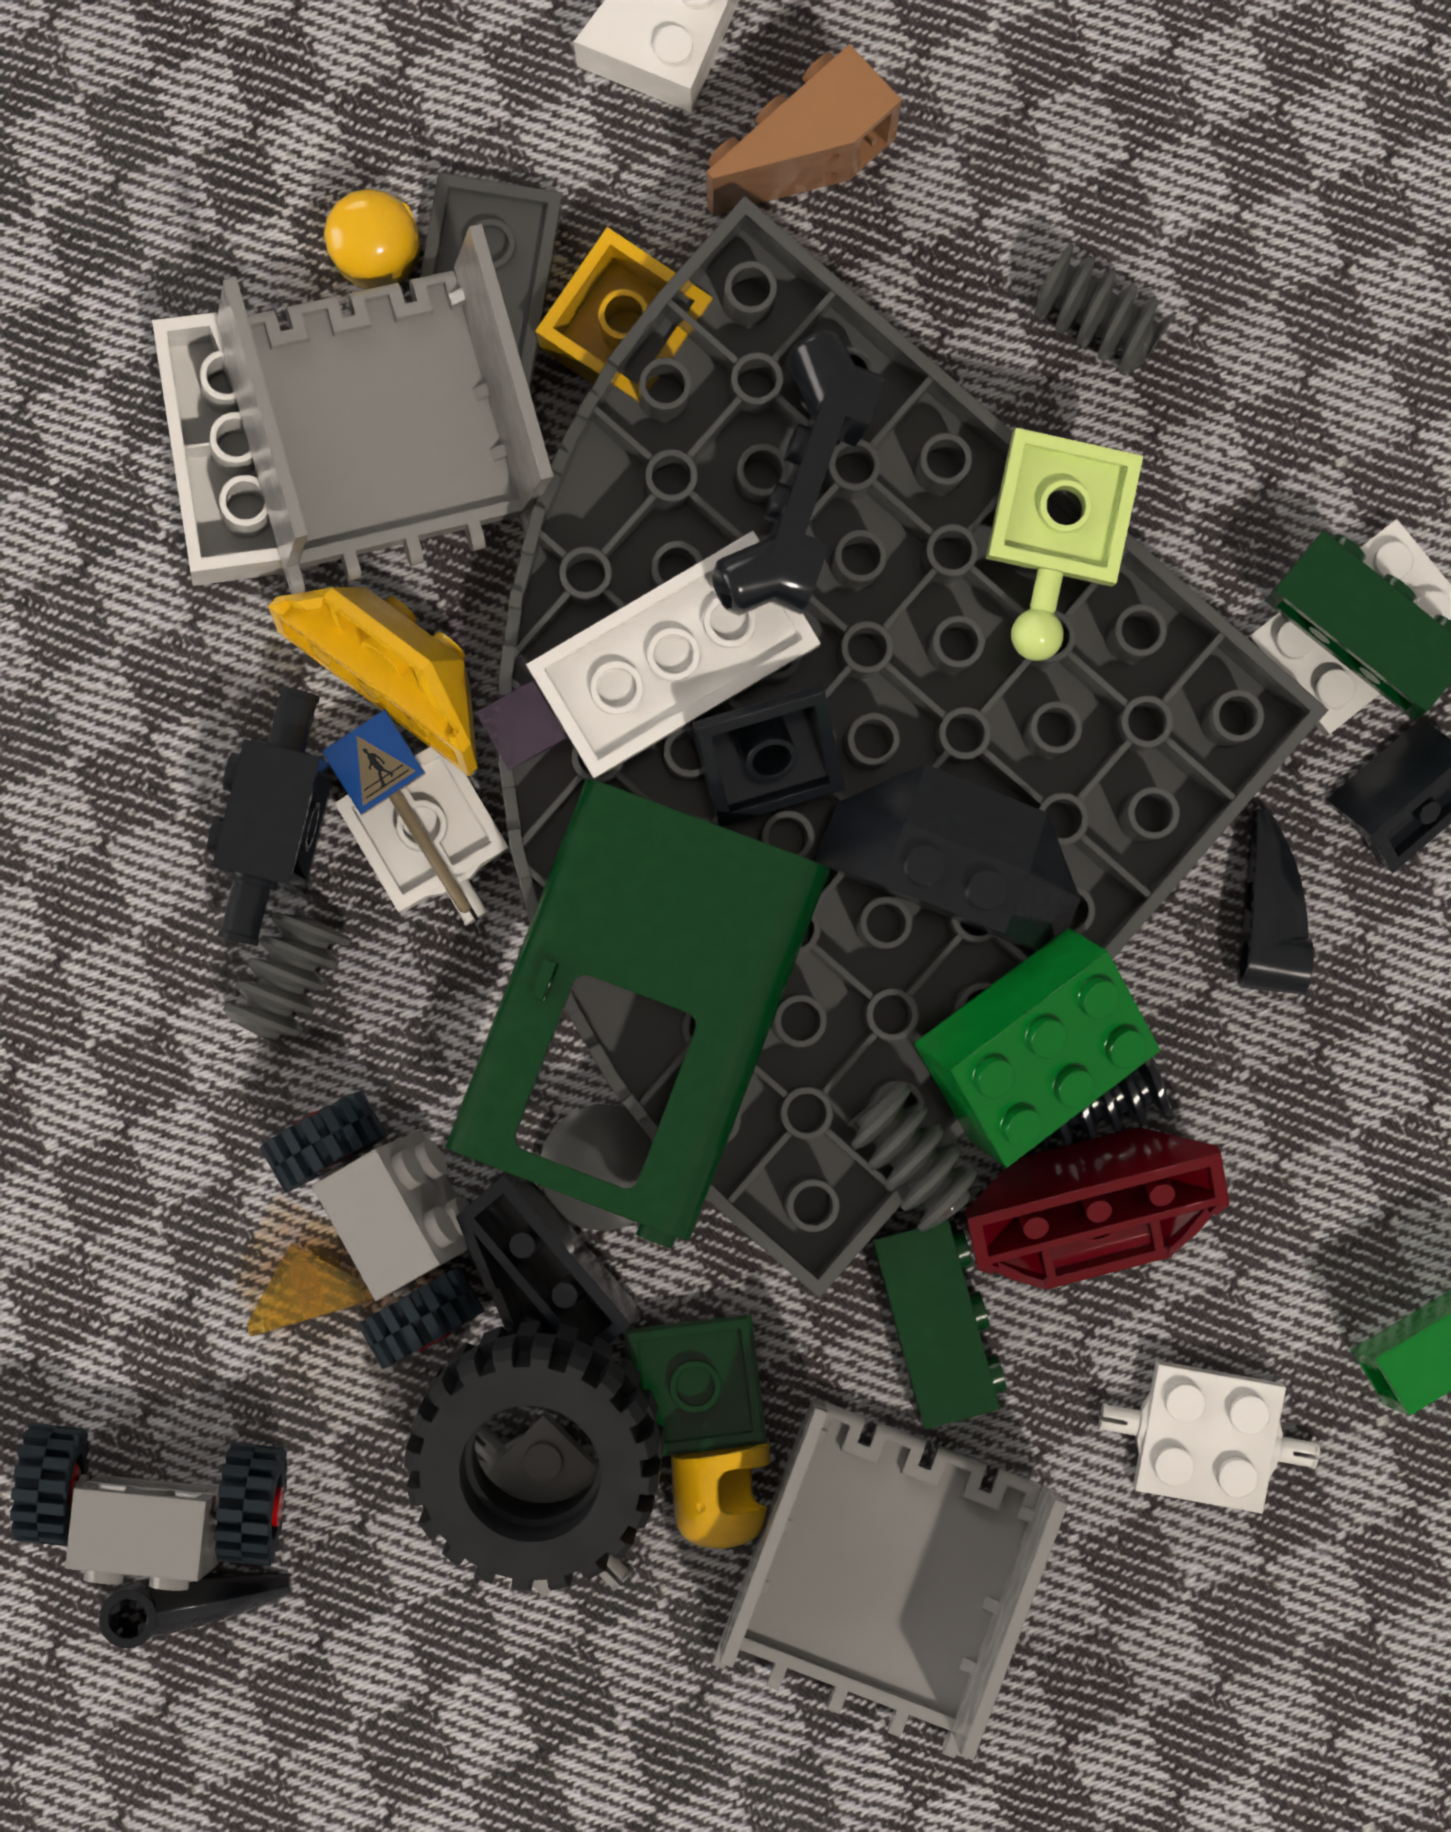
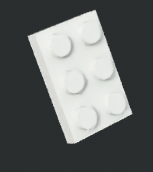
M1397 519L1360 547L1366 556L1363 562L1382 578L1389 574L1404 582L1416 595L1414 603L1432 618L1438 614L1451 620V584ZM1280 613L1276 614L1248 637L1252 643L1329 709L1316 724V727L1325 737L1380 695L1379 692Z

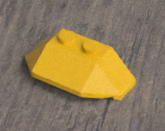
M331 587L294 595L278 596L268 605L278 633L381 711L386 709L393 720L470 777L478 768L471 688L464 663L466 656L451 638L441 632H436L431 636L415 624L417 622L416 616L400 600L393 596H388L383 600L367 587Z

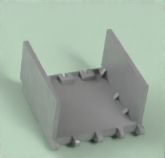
M482 224L469 226L454 265L455 272L452 270L409 280L413 302L405 303L401 287L397 282L348 293V303L352 316L343 317L336 296L293 305L285 308L289 330H280L274 310L247 316L237 277L223 280L217 317L224 342L223 354L288 587L292 595L305 592V580L300 570L302 568L341 559L348 581H352L362 577L357 557L360 554L403 544L410 566L424 563L419 540L465 530L471 551L485 548V538L481 525L514 517H520L521 526L526 535L533 507L536 505L539 496L543 495L554 476Z
M812 1398L806 1416L800 1425L767 1513V1520L758 1537L711 1665L723 1670L726 1666L733 1668L738 1652L742 1650L773 1662L766 1683L767 1687L779 1690L786 1670L789 1668L834 1686L827 1704V1710L839 1714L847 1693H854L894 1709L887 1733L900 1737L908 1716L911 1715L949 1730L943 1741L942 1754L955 1758L959 1751L962 1757L974 1761L1068 1504L1055 1490L1045 1486L1041 1488V1484L1000 1468H998L990 1490L982 1489L980 1485L987 1463L940 1445L935 1450L929 1468L922 1466L919 1463L927 1440L880 1422L875 1427L869 1445L859 1441L866 1417L828 1402Z

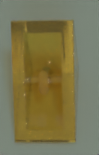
M301 1241L293 1242L290 1244L252 1313L247 1327L251 1337L372 1301L374 1298L359 1273Z

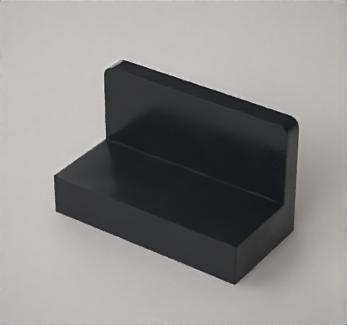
M1419 720L1330 795L1328 799L1333 810L1362 832L1376 860L1392 873L1451 824V739L1425 720Z

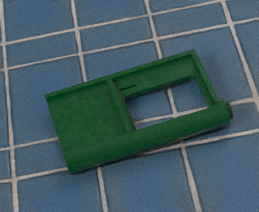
M586 778L445 1147L476 1161L637 1222L639 1227L636 1235L648 1241L672 1249L676 1238L690 1241L830 869L778 847L605 783ZM585 975L689 1013L696 1022L695 1032L639 1180L631 1188H622L526 1151L518 1145L516 1140L517 1131L576 979Z

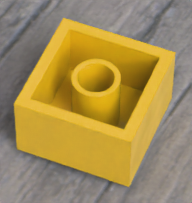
M607 227L535 330L540 350L594 385L609 356L657 294L676 273ZM692 285L684 296L694 302L687 311V314L698 322L712 302L713 297ZM677 326L654 360L659 358L672 359L687 338V333ZM620 374L614 386L639 403V382L636 384ZM659 376L654 377L647 384L646 389L648 393Z

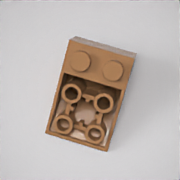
M851 44L835 57L830 52L825 53L807 69L802 77V80L805 82L802 87L788 99L783 94L776 96L756 116L755 122L758 125L741 141L736 137L729 138L710 156L707 162L710 168L706 171L707 209L713 215L732 211L744 196L752 203L759 204L850 181L896 140L902 99Z

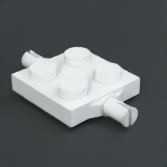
M428 747L415 754L426 774L400 792L468 899L477 917L482 918L489 911L484 907L469 880L475 876L483 865L506 853L510 848L467 775L432 748ZM349 795L335 802L337 809L400 914L429 897L448 894L389 798L363 816L359 813ZM450 897L465 926L476 921L470 910L467 913L460 912Z
M1156 1360L1151 1389L1142 1403L1140 1411L1107 1405V1403H1103L1100 1410L1103 1417L1099 1416L1098 1430L1135 1436L1139 1455L1133 1487L1135 1491L1263 1514L1269 1478L1276 1469L1278 1462L1315 1469L1318 1459L1314 1455L1319 1456L1320 1443L1317 1441L1311 1442L1283 1437L1280 1418L1286 1387L1280 1382Z

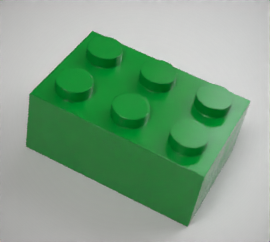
M1070 928L1064 930L914 1043L968 1139L1006 1168L1161 1051L1109 952Z

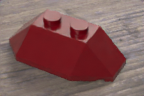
M1136 1127L1097 1137L1096 1139L1074 1143L1070 1146L1051 1149L1048 1152L1043 1151L1019 1158L998 1175L965 1210V1215L979 1271L990 1274L996 1272L1011 1280L1047 1290L1170 1258L1203 1228L1213 1214L1218 1216L1230 1203L1222 1155L1217 1145Z

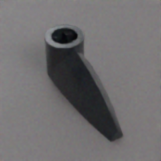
M1257 808L1253 812L1245 879L1237 968L1238 984L1240 988L1305 995L1308 991L1313 972L1314 948L1312 939H1309L1306 902L1301 877L1290 846L1273 814L1268 810Z
M268 1572L207 1573L198 1582H189V1589L182 1591L149 1587V1579L133 1581L122 1586L104 1601L99 1611V1627L102 1635L111 1644L119 1648H135L144 1644L151 1637L211 1624L254 1610L293 1594L290 1574ZM130 1600L137 1602L136 1609L143 1606L147 1614V1618L138 1625V1629L130 1627L132 1620L125 1623L121 1616V1610L129 1604Z

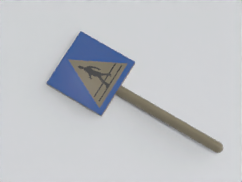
M384 709L322 750V753L362 816L388 798L390 799L458 910L462 913H467L471 909L469 901L400 792L425 775L426 772L389 713Z

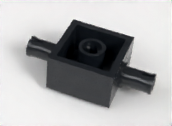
M280 687L279 689L280 696L268 742L262 741L259 743L244 739L240 754L233 752L230 754L223 777V790L230 792L225 816H215L207 840V853L214 854L212 866L228 874L227 879L233 881L218 937L253 946H258L259 944L258 937L270 890L277 891V888L306 894L335 778V772L323 759L305 752L316 705L319 704L320 697L288 687Z

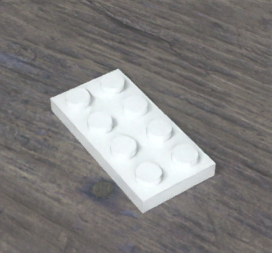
M754 531L526 664L594 780L820 646L821 643L803 613L799 615L773 603H767L738 616L727 611L719 601L712 583V573L716 562L725 556L760 542Z

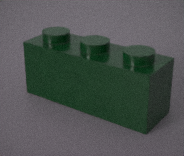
M1323 530L1310 543L1264 601L1412 720H1415L1428 712L1451 683V620L1438 614L1432 618L1414 603L1416 595L1404 582L1389 574L1382 578L1363 562L1366 556L1354 542L1340 534H1335L1332 538Z
M945 1220L936 1227L920 1232L917 1226L871 1238L923 1428L927 1430L1000 1410L996 1394L1007 1391V1386L997 1353L985 1355L979 1331L990 1328L980 1291L968 1293L962 1268L973 1266L963 1228L951 1231L949 1220Z

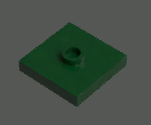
M751 1313L630 1328L624 1331L627 1359L641 1373L639 1387L642 1391L645 1389L652 1390L659 1407L656 1421L657 1424L663 1426L664 1431L662 1457L767 1443Z

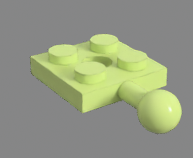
M1015 428L1012 432L986 559L1037 570L1030 610L1018 616L1011 630L1012 644L1016 651L1024 658L1033 661L1045 660L1052 657L1061 647L1064 636L1063 627L1054 613L1063 576L1111 587L1117 583L1143 461L1142 455L1021 428ZM1058 490H1067L1078 497L1082 506V513L1076 523L1062 525L1050 517L1047 511V499L1051 493Z

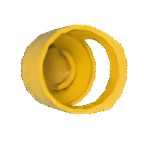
M369 188L350 192L335 203L327 216L324 230L327 253L343 277L357 287L370 289L397 282L401 283L410 276L417 265L421 250L417 223L409 206L387 192Z
M770 1444L671 1456L675 1523L679 1532L689 1542L701 1547L723 1549L746 1544L759 1535L767 1520V1507L759 1504L754 1498L752 1469L770 1464Z

